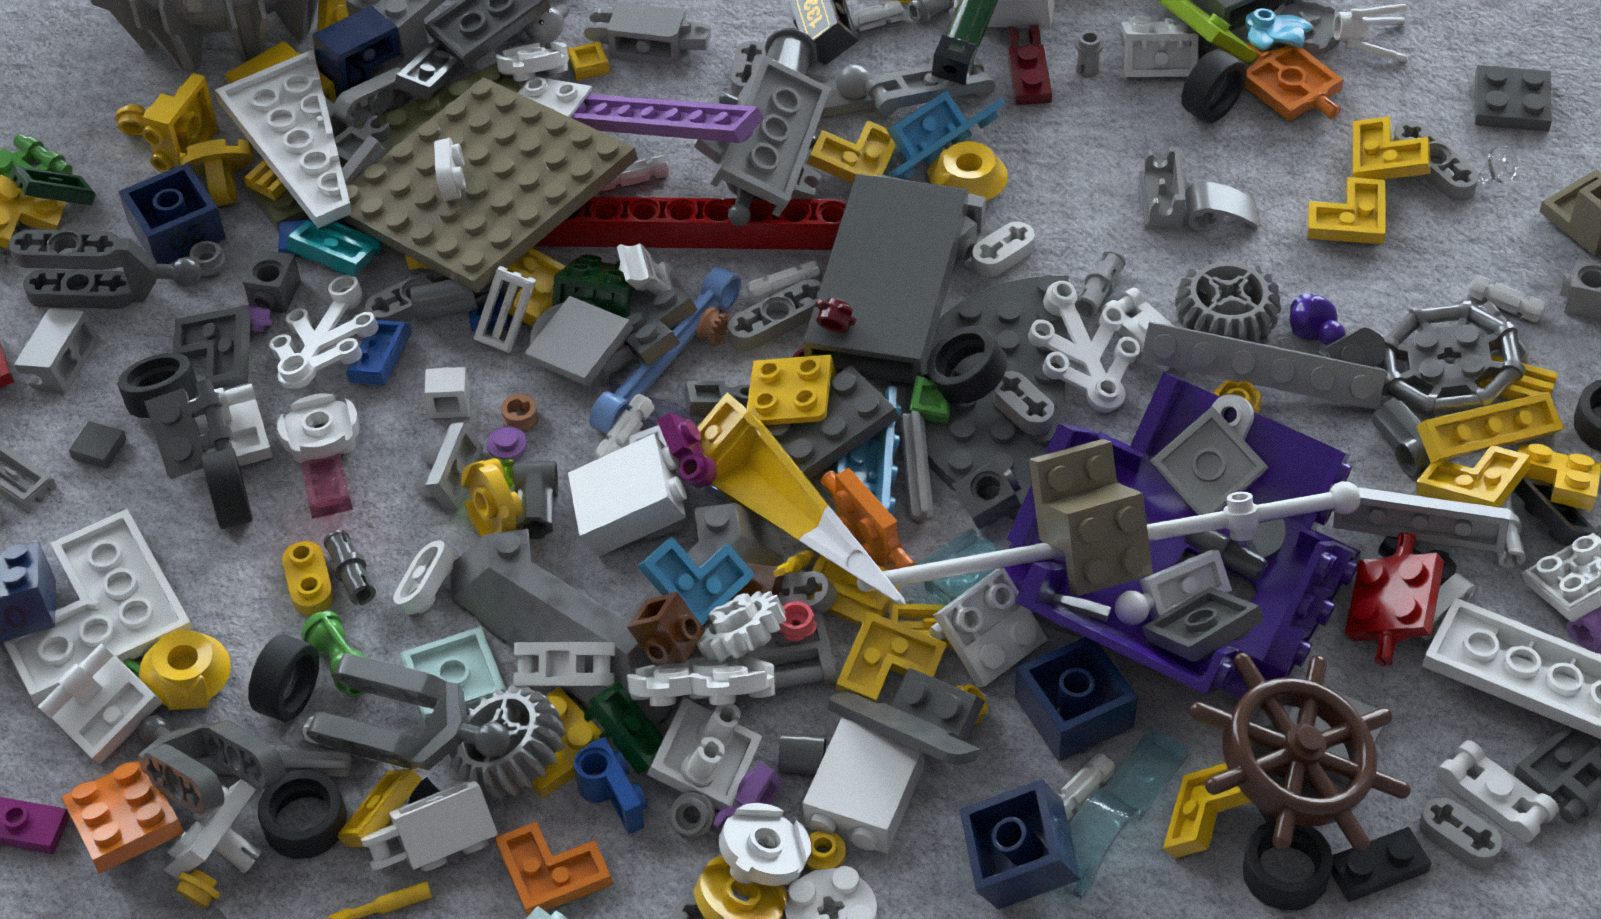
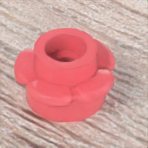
M793 601L783 606L786 612L784 614L786 621L779 624L781 629L777 631L778 634L785 635V639L788 641L799 642L806 636L810 637L815 633L817 629V622L814 621L815 614L807 604ZM799 623L800 625L793 626L792 624Z

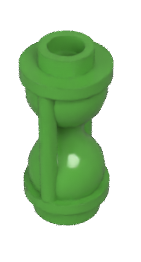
M331 611L318 612L310 616L301 631V638L303 641L315 646L318 654L325 655L328 658L331 676L337 689L350 697H357L366 693L342 684L333 676L343 654L365 657L360 651L351 649L345 642V630L339 616Z

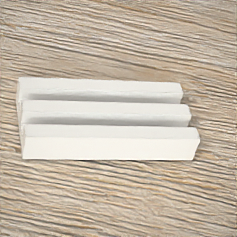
M499 266L496 270L474 340L510 353L513 350L536 279L531 277L528 279L524 278L518 272L514 271L511 273L507 271V268ZM503 280L510 283L493 334L489 336L485 333ZM520 286L523 287L504 342L500 340L517 287Z

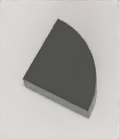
M1283 518L1259 523L1255 527L1256 536L1251 540L1245 541L1248 549L1264 557L1267 564L1274 560L1283 546L1286 536Z

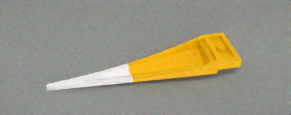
M727 392L697 427L701 435V440L698 442L705 456L710 457L716 465L717 475L710 485L896 603L905 605V600L766 426Z

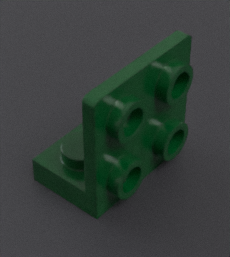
M583 254L554 275L552 307L564 303L571 296L627 318L630 316L632 292L636 288L626 282L624 273L619 270L621 261H617L615 264L602 262L600 256Z

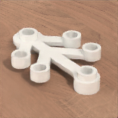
M343 275L334 279L329 284L328 291L333 303L315 331L312 328V320L306 309H295L286 316V322L291 332L299 335L305 347L301 353H295L296 347L291 337L287 334L278 335L270 341L269 348L274 358L281 360L278 364L277 377L283 387L289 389L303 388L312 381L318 370L339 360L343 364H352L361 358L362 350L358 341L348 337L357 334L361 338H366L375 334L379 326L373 313H360L353 320L335 328L345 311L357 307L361 302L363 292L355 276ZM338 343L335 348L319 354L321 350Z
M1067 281L1055 282L1048 287L1043 304L1049 313L1062 317L1073 342L1055 334L1053 325L1046 320H1036L1030 328L1028 338L1035 346H1045L1055 351L1047 355L1043 364V372L1047 377L1060 379L1084 391L1087 402L1093 410L1100 413L1112 412L1118 409L1125 399V389L1120 381L1128 365L1135 362L1140 352V345L1131 337L1121 338L1114 349L1115 360L1108 372L1105 373L1100 358L1113 333L1120 330L1125 320L1124 311L1115 305L1106 306L1099 318L1100 326L1091 341L1075 307L1077 293L1074 286ZM1107 316H1112L1117 321H1111ZM1036 331H1043L1047 336H1041ZM1122 348H1127L1132 353H1126L1122 350ZM1068 358L1083 365L1088 375L1069 367ZM1050 363H1056L1061 368H1055Z

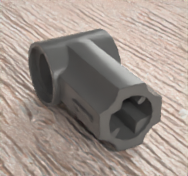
M1395 398L1386 401L1373 414L1372 423L1395 448L1396 459L1403 472L1411 477L1424 472L1431 463L1416 427L1421 422L1402 401H1397Z
M556 461L515 462L514 488L523 506L522 515L516 517L517 530L528 529L530 539H543L546 534L553 532L554 497H558Z

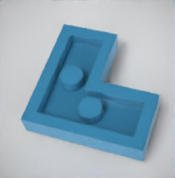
M673 537L666 540L638 566L640 571L661 595L678 592L701 625L710 619L709 614L715 607L726 604L756 576L729 543L721 547L699 568Z

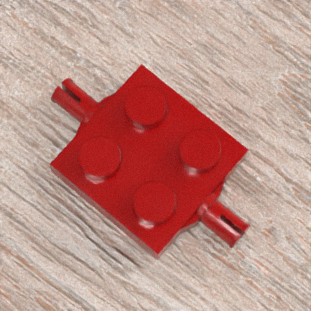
M1400 532L1398 534L1396 552L1393 556L1359 560L1345 634L1352 641L1373 640L1378 642L1374 661L1381 666H1386V663L1388 666L1393 664L1396 643L1410 637L1431 636L1444 560L1438 553L1413 555L1416 536L1410 532H1405L1404 534Z

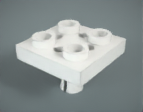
M240 779L229 789L222 785L224 804L202 815L193 814L192 818L196 822L187 832L184 831V834L178 836L171 844L167 853L172 858L163 870L178 880L177 878L181 872L189 873L203 863L212 850H214L237 867L241 873H246L254 864V858H258L262 850L253 846L232 830L230 826L255 792V788L243 779Z

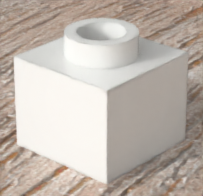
M445 367L426 369L424 394L429 418L469 417L470 389L466 368Z

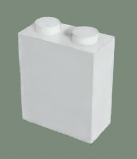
M655 433L568 472L579 536L598 556L686 518L683 500L687 499V494L676 472L680 465L679 459L671 455L669 446H665Z
M841 718L803 801L804 827L810 828L813 832L822 831L831 835L836 833L843 840L852 842L860 849L867 851L877 850L888 854L923 772L924 753L856 722Z

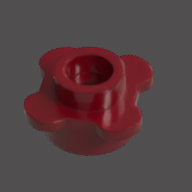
M829 298L827 301L822 299L816 300L815 307L819 308L816 322L822 328L832 332L843 333L847 330L848 326L855 325L856 319L852 317L853 309L845 301L837 298Z

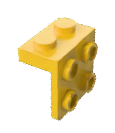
M819 355L753 361L747 409L764 425L819 422L824 420L827 415L830 379L837 375L832 356Z

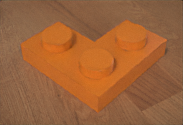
M537 821L494 837L496 847L527 917L537 906L544 911H548L613 885L611 874L595 840L552 856Z

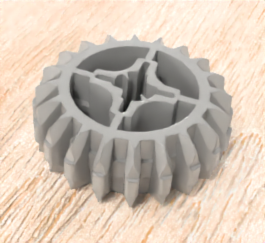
M1231 256L1227 262H1220L1214 257L1211 265L1200 261L1197 269L1189 268L1185 278H1181L1175 296L1176 316L1178 322L1182 323L1184 328L1258 343L1260 338L1267 339L1271 330L1275 329L1282 302L1280 301L1278 285L1273 283L1271 274H1262L1260 265L1252 268L1248 267L1246 260L1242 263H1234Z
M511 685L506 692L496 689L493 697L490 699L481 697V704L475 709L467 708L469 713L467 720L470 725L480 727L488 722H497L506 727L510 736V744L505 753L498 757H487L478 751L475 744L463 741L462 744L449 753L453 772L462 783L468 780L470 782L476 781L480 785L485 799L493 796L501 801L507 793L517 797L520 789L524 786L533 789V780L538 776L546 777V767L557 763L554 753L564 748L561 738L566 732L563 729V724L561 723L563 720L560 717L559 711L545 695H542L539 691L531 690L528 686L518 689Z

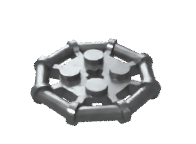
M1465 300L1460 305L1421 309L1419 306L1409 309V315L1387 336H1383L1385 340V357L1381 363V368L1386 369L1387 372L1382 390L1387 395L1394 394L1424 411L1425 416L1434 418L1436 414L1462 412L1489 406L1514 381L1521 380L1526 369L1521 363L1516 339L1518 329L1513 323H1504L1474 307V303ZM1458 320L1457 325L1435 328L1430 326L1431 323ZM1470 322L1491 334L1486 337L1479 335L1478 329L1469 325ZM1417 329L1418 333L1415 336V341L1410 346L1401 344ZM1501 347L1504 361H1492L1490 352ZM1447 357L1456 358L1453 365H1447L1446 361L1442 359ZM1396 360L1407 361L1409 370L1402 374L1399 373ZM1484 377L1485 381L1489 377L1494 378L1484 389L1479 388V382ZM1421 383L1422 385L1429 388V395L1424 394L1423 392L1417 390L1412 386L1415 385L1420 388Z

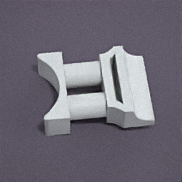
M641 243L635 246L620 244L617 247L621 261L619 270L624 273L626 282L634 288L642 291L648 289L656 297L664 291L674 289L670 280L672 267L664 261L658 265L653 262L650 253Z

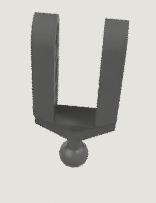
M23 230L12 236L9 241L10 252L18 266L24 268H46L31 272L23 281V287L29 302L38 307L119 309L130 305L132 302H144L157 279H173L179 286L190 287L195 285L201 278V267L195 259L183 257L176 260L174 264H157L154 258L131 239H120L116 234L107 231ZM75 248L67 254H59L64 249ZM123 267L124 272L104 271L105 269ZM60 269H89V270H60ZM78 285H87L82 290H72L74 287Z
M353 654L342 655L333 674L335 679L359 691L434 709L422 738L324 712L315 713L306 732L307 736L315 742L335 750L404 768H421L425 770H430L462 744V741L475 744L478 751L487 757L500 756L505 753L510 744L508 730L497 722H488L480 727L468 724L464 691L458 684L447 682L433 674Z
M152 715L143 719L137 728V737L141 744L146 747V749L138 754L142 772L148 775L152 784L159 791L199 815L221 807L224 804V792L215 773L210 768L194 760V758L207 754L221 767L260 789L282 781L285 778L284 764L275 746L229 720L172 731V727L166 718Z

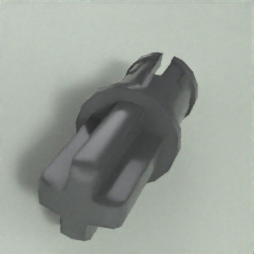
M1216 530L1185 536L1184 542L1204 553L1210 550H1219L1223 564L1254 581L1259 580L1267 568V561L1264 557L1232 540L1230 536L1227 537Z

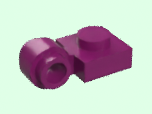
M671 412L659 418L657 422L667 447L669 446L671 455L679 459V472L682 480L696 488H704L710 485L717 475L716 465L710 457L703 454L698 442L701 440V435L696 425L690 419L686 420Z

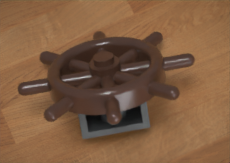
M1238 653L1235 655L1233 664L1250 690L1242 696L1231 713L1202 702H1195L1190 707V715L1194 719L1223 730L1222 747L1228 770L1206 780L1205 788L1207 792L1217 795L1238 786L1247 798L1256 805L1266 823L1277 819L1272 841L1274 847L1278 850H1286L1290 847L1295 824L1301 826H1322L1334 822L1338 824L1353 849L1359 852L1368 849L1370 845L1369 838L1352 811L1366 797L1371 788L1399 799H1405L1411 793L1410 785L1407 782L1377 771V752L1370 731L1389 724L1392 720L1391 711L1382 707L1360 716L1355 708L1343 697L1323 686L1327 662L1320 655L1313 656L1309 660L1306 679L1285 677L1265 681L1248 654ZM1282 705L1299 708L1296 725H1294ZM1262 709L1272 723L1265 727L1250 721L1252 715ZM1316 717L1321 718L1331 728L1320 732L1315 727ZM1343 743L1349 759L1326 750ZM1324 770L1349 779L1346 790L1339 794Z

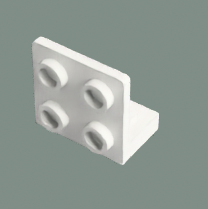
M1132 16L1129 17V22H1121V31L1125 38V77L1189 76L1191 70L1198 62L1199 33L1179 17L1166 16L1165 22H1151V17Z

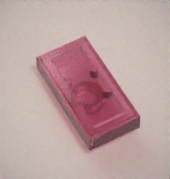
M341 454L301 463L312 519L353 510Z

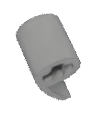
M1200 181L1190 185L1185 192L1188 223L1196 231L1207 232L1214 230L1222 223L1225 215L1239 219L1256 230L1259 226L1255 200L1237 189L1218 183Z

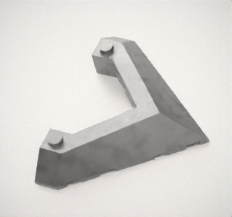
M737 503L694 508L697 543L687 554L699 568L727 543L745 563L778 567L784 561L779 528L753 511ZM528 529L486 534L453 561V569L450 573L453 603L463 611L468 610L481 621V626L503 644L507 642L514 648V642H614L615 656H611L610 673H615L614 683L619 681L629 695L627 675L636 674L637 668L654 665L627 627L646 599L662 596L655 587L622 619L533 563ZM697 644L695 646L696 651L690 658L703 656ZM535 656V670L538 671L539 656ZM585 656V673H593V656ZM560 686L570 698L574 697L582 703L585 711H588V708L591 706L589 701L608 688L607 686ZM684 695L676 696V703L668 706H651L649 699L634 701L653 725L657 727L660 721L665 722Z

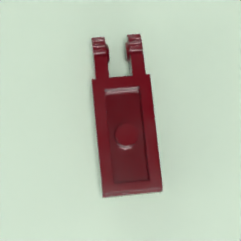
M1030 25L1028 38L1031 45L1019 46L1017 27L1008 26V62L1015 105L1052 103V89L1044 44L1041 45L1039 25Z

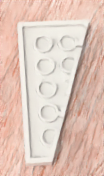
M314 50L215 90L219 104L317 228L352 214Z

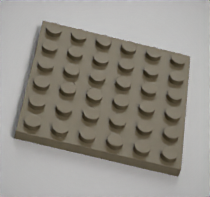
M483 77L453 102L447 104L434 117L422 124L406 139L395 145L377 164L370 165L365 169L364 174H360L346 186L352 214L339 220L478 293L494 279L499 266L508 268L638 160L635 147ZM446 138H451L453 144L459 143L462 148L465 165L461 166L466 182V189L460 190L461 197L449 201H444L442 198L435 170L434 142Z

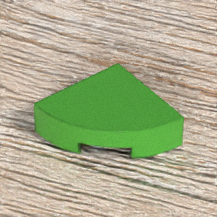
M916 375L909 413L917 411L924 417V420L948 424L949 404L947 400L934 387L935 384Z

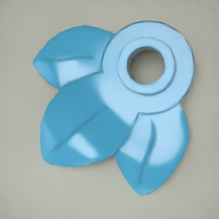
M1264 8L1250 12L1245 19L1248 41L1262 51L1269 49L1274 42L1303 48L1304 33L1312 31V25L1303 18L1293 15H1275L1273 11Z

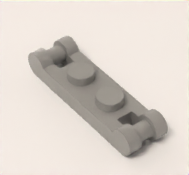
M975 58L974 67L966 86L931 75L933 65L873 76L866 81L865 91L871 99H875V106L880 114L887 116L894 113L897 108L930 102L946 90L952 98L976 93L979 97H985L992 93L995 88V82L989 74L983 73V65Z

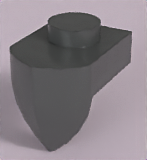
M1360 327L1323 347L1328 358L1374 367L1382 363L1385 357V340L1374 330Z

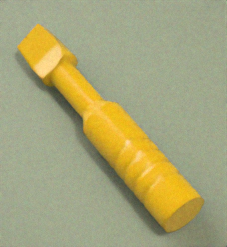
M805 549L787 559L786 563L778 566L773 571L774 576H784L801 571L814 563L815 554L813 551Z
M425 881L379 896L371 903L353 909L348 907L329 915V919H359L374 913L385 914L431 899L432 895L428 882Z

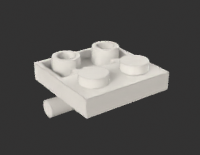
M252 384L224 391L223 387L214 389L215 392L220 393L223 406L220 409L225 425L231 427L234 437L231 444L235 450L239 466L272 458ZM205 414L195 417L200 435L210 431ZM216 448L207 450L206 454L217 452ZM204 468L192 472L193 478L204 477Z
M1004 568L996 569L933 614L937 623L929 628L932 637L941 641L947 637L977 687L988 685L1048 640L1032 612L1015 603L1019 591Z
M101 643L80 665L75 663L57 681L60 685L38 707L49 718H52L100 765L139 726L140 722L149 716L163 701Z

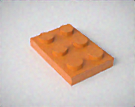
M139 760L122 764L114 772L93 782L79 784L72 792L61 796L99 874L184 834L179 819L165 794L152 784L146 773L142 772Z

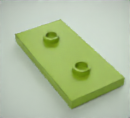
M1157 0L1211 44L1249 65L1250 63L1252 65L1259 54L1228 30L1231 25L1213 13L1210 16L1191 0Z

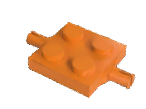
M1250 42L1247 43L1259 55L1255 59L1256 62L1247 68V78L1244 87L1286 120L1291 121L1313 108H1317L1331 120L1339 114L1340 106L1328 98L1342 90L1343 78L1303 48L1287 44L1280 49L1262 51Z
M850 468L838 474L834 471H829L822 477L821 484L833 495L836 515L876 565L888 570L917 565L903 550V546L899 542L897 520Z

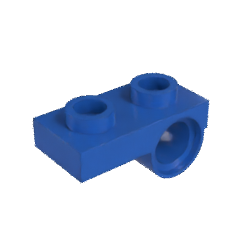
M606 737L589 743V746L581 749L574 759L579 794L583 799L592 803H601L610 799L628 835L645 828L642 810L648 808L647 801L638 783L631 786L626 776L630 772L623 754L619 750L613 752ZM596 772H600V773H601L600 775H596V776H591V775H590V774L596 773Z

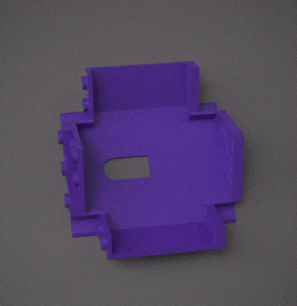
M1163 372L1131 445L1102 432L1096 433L1086 427L1058 423L1045 455L1106 439L1112 442L1117 483L1143 493L1147 524L1198 516L1154 468L1150 460L1210 409L1220 396ZM1230 407L1225 410L1224 419L1228 423L1233 422L1237 417V411L1235 408ZM1254 412L1253 423L1245 438V442L1269 467L1268 471L1243 491L1253 495L1254 504L1260 505L1328 493L1334 484L1347 481L1352 469V465L1347 463L1350 454ZM1032 484L1006 539L1012 542L1009 549L1044 543L1039 540ZM1333 509L1284 517L1286 536L1283 546L1274 560L1267 564V568L1259 580L1254 581L1224 564L1226 570L1245 578L1252 584L1256 595L1250 602L1260 606L1264 622L1250 629L1247 636L1238 640H1231L1216 649L1214 655L1210 658L1192 662L1147 642L1142 626L1153 621L1150 611L1147 618L1137 625L1125 624L1117 617L1115 613L1117 598L1126 591H1138L1144 594L1140 579L1145 577L1076 596L1069 592L1065 557L1014 565L1004 569L1019 591L1015 603L1205 695L1221 689L1241 699L1250 689L1233 664L1235 655L1238 653L1248 654L1265 681L1289 677L1295 665L1302 667L1312 648V643H1309L1319 624L1326 626L1334 611L1336 603L1333 602V599L1342 584L1349 586L1359 565L1355 561L1361 551L1316 531L1318 524L1326 525ZM1227 528L1216 530L1227 537L1230 536V530ZM1186 535L1149 541L1153 574L1178 564L1185 551L1196 556L1204 552L1184 542ZM1237 541V543L1248 548L1245 541ZM1056 594L1088 600L1112 608L1107 621H1103L1082 614L1052 599Z

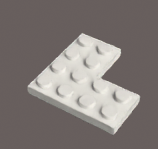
M125 509L50 543L79 600L55 611V627L3 643L34 705L43 702L60 685L57 681L75 663L80 665L101 643L123 662L127 658L134 660L146 654L155 643L171 632L179 630L193 631V628L128 509Z

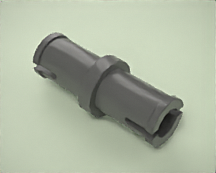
M340 530L330 532L324 538L323 544L333 561L332 569L335 577L343 582L349 594V599L354 605H357L358 600L360 605L369 603L375 597L376 590L366 573L367 565L363 556L360 553H356L350 541V536L345 530H342L341 534Z

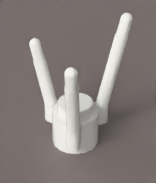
M1398 4L1369 9H1351L1350 12H1337L1333 23L1335 40L1345 41L1346 48L1360 49L1390 59L1407 62L1408 57L1404 54L1360 41V38H1366L1369 26L1400 25L1406 22V19L1403 17H1368L1405 11L1407 5Z

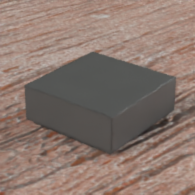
M88 421L70 447L69 452L74 460L107 469L126 441L123 430Z

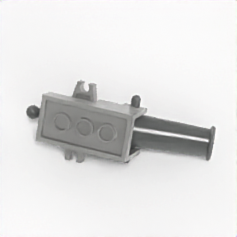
M781 28L774 31L767 38L765 45L766 56L762 57L738 98L729 93H722L719 96V104L758 106L764 120L753 130V135L741 143L697 139L694 148L717 163L710 184L717 187L720 181L724 180L728 189L737 196L735 205L728 212L729 221L734 226H744L749 222L751 217L749 210L751 201L765 200L774 204L772 214L779 217L791 198L812 199L817 190L815 187L822 176L806 165L804 160L808 150L813 149L818 139L814 133L831 88L807 77L808 69L816 61L817 48L815 42L808 34L796 28Z

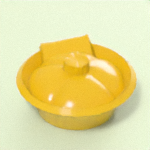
M972 141L960 142L943 150L927 170L930 184L968 189L970 194L986 197V201L999 195L1008 181V172L1004 163L994 155L989 147Z
M179 630L165 635L147 651L140 664L139 677L163 701L161 704L166 705L169 711L208 708L209 699L221 691L229 678L231 660L225 647L215 638L196 631Z

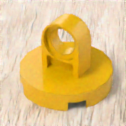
M225 139L204 141L188 146L186 148L187 155L182 152L178 154L180 166L188 163L196 175H206L210 197L217 207L236 203L237 191L233 171L243 169L255 161L253 146L247 140L237 139L238 146H226Z

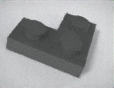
M677 287L673 290L662 292L655 298L652 305L642 312L633 313L626 318L630 320L634 329L624 340L625 346L628 345L632 353L649 366L680 344L671 328L698 309L692 299Z
M238 306L175 319L174 353L184 355L188 359L207 355L206 379H211L214 389L248 383L251 311L244 306Z

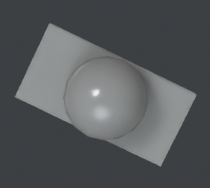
M851 64L839 72L836 81L821 83L831 88L822 111L823 117L877 109L875 99H871L865 91V83L873 76L886 73L871 75L861 65Z

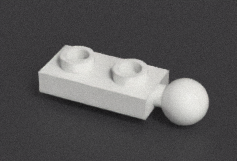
M1219 550L1207 551L1140 579L1144 594L1138 591L1122 593L1115 602V613L1123 623L1137 625L1147 618L1149 611L1152 620L1209 587L1226 593L1232 591Z

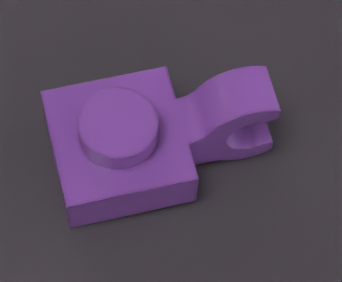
M759 762L754 771H749L742 778L737 790L738 796L735 799L738 804L721 810L716 815L713 825L717 830L721 831L727 818L733 816L736 809L742 805L751 803L770 805L784 782L774 770Z

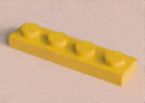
M1549 392L1428 419L1416 426L1431 464L1487 451L1491 445L1504 447L1554 435L1564 429Z

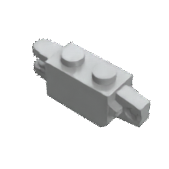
M617 2L615 8H593L589 14L590 23L585 25L583 32L585 34L584 37L589 39L590 42L600 41L602 44H608L611 57L670 64L680 60L683 50H707L711 39L710 25L686 20L685 9Z

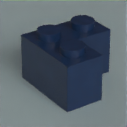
M369 6L313 34L317 68L334 83L337 98L342 92L372 79V68L400 55L398 27L373 6Z

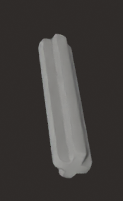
M912 411L903 414L900 423L909 517L914 519L916 523H922L932 519L933 504L924 417L919 412Z

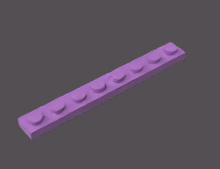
M588 94L571 117L598 131L741 143L749 139L753 135V130L764 120L758 106Z

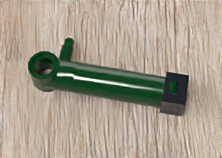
M998 0L959 1L945 35L942 34L935 50L931 75L966 86L974 67L975 55Z

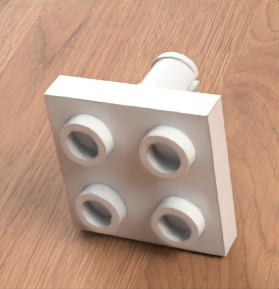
M684 697L647 775L683 793H702L709 798L715 809L721 811L732 806L737 795L738 786L750 766L762 736L737 724L741 713L735 704L718 705L713 712Z

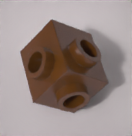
M678 592L646 599L627 627L655 666L672 662L679 664L688 660L695 653V646L705 632V629Z

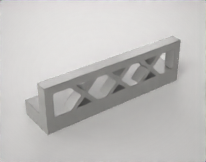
M1357 487L1360 494V506L1349 515L1339 514L1334 511L1333 528L1397 538L1400 532H1403V534L1410 532L1416 536L1417 541L1504 553L1511 509Z

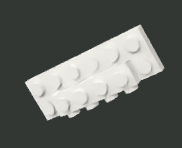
M1454 598L1425 655L1422 667L1601 739V654L1589 651L1459 598Z

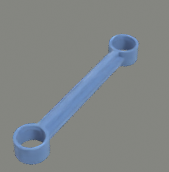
M719 266L714 267L704 280L701 295L694 302L698 310L671 328L680 344L649 366L642 361L614 394L609 391L604 392L592 408L590 426L607 434L624 410L629 411L628 404L636 394L644 395L693 339L703 313L710 307L725 311L733 305L740 292L741 277Z

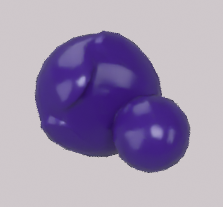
M1307 293L1298 296L1292 302L1289 321L1292 332L1296 336L1306 340H1320L1323 345L1327 346L1347 335L1343 325L1337 322L1338 315L1335 306L1325 297Z

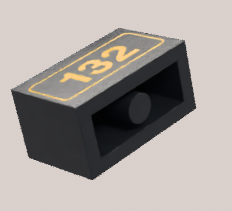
M790 0L794 13L792 17L794 25L813 39L817 48V58L825 65L859 41L846 0Z

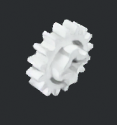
M757 591L751 597L749 594L737 595L732 601L722 606H717L710 612V619L702 625L705 632L698 641L697 646L703 657H706L710 662L716 658L719 662H722L729 655L732 659L744 657L747 652L753 651L756 647L764 646L771 639L770 633L779 631L781 629L779 624L786 621L784 615L786 612L777 595L773 596L771 591L763 595L760 591Z

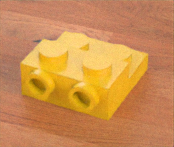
M192 73L183 86L178 88L174 97L161 93L155 102L146 109L142 117L145 126L142 136L151 145L153 156L150 158L151 165L162 173L180 166L178 154L182 152L187 155L186 148L188 146L210 141L219 131L206 78Z

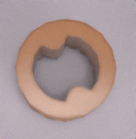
M708 308L698 322L696 329L697 338L700 340L708 339V342L713 346L720 345L721 341L725 339L723 335L727 336L728 334L725 330H728V321L731 319L730 315L727 313L719 315L717 308Z
M514 394L503 401L501 413L505 427H515L521 431L525 430V432H528L529 428L533 429L534 425H537L536 402L532 397L526 394ZM517 409H519V411L527 413L522 416H518L516 412Z

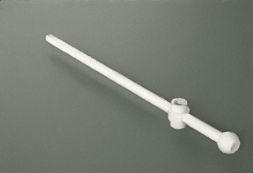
M1343 481L1334 484L1328 493L1260 505L1253 503V495L1251 493L1235 492L1227 496V506L1224 508V511L1147 524L1149 541L1227 528L1230 530V538L1232 540L1247 541L1256 536L1255 527L1262 521L1333 509V511L1339 514L1349 515L1360 506V494L1355 484ZM1040 543L882 572L892 585L896 587L1065 557V553L1047 543ZM859 578L857 579V585L861 591L876 590Z

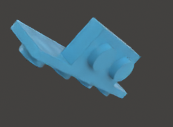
M946 90L887 130L907 161L886 176L903 180L908 179L917 173L914 167L915 164L923 160L927 166L935 161L943 151L942 146L948 142L955 145L972 136L969 128L976 123L982 129L999 117L996 110L1006 103L1000 98L969 120H966Z
M888 386L884 397L896 408L900 418L901 404L896 403L897 388ZM899 419L836 461L833 470L838 474L850 468L892 516L895 509V498L890 497V490L893 488L897 476V466L892 465V459L899 445V434L894 433V428Z

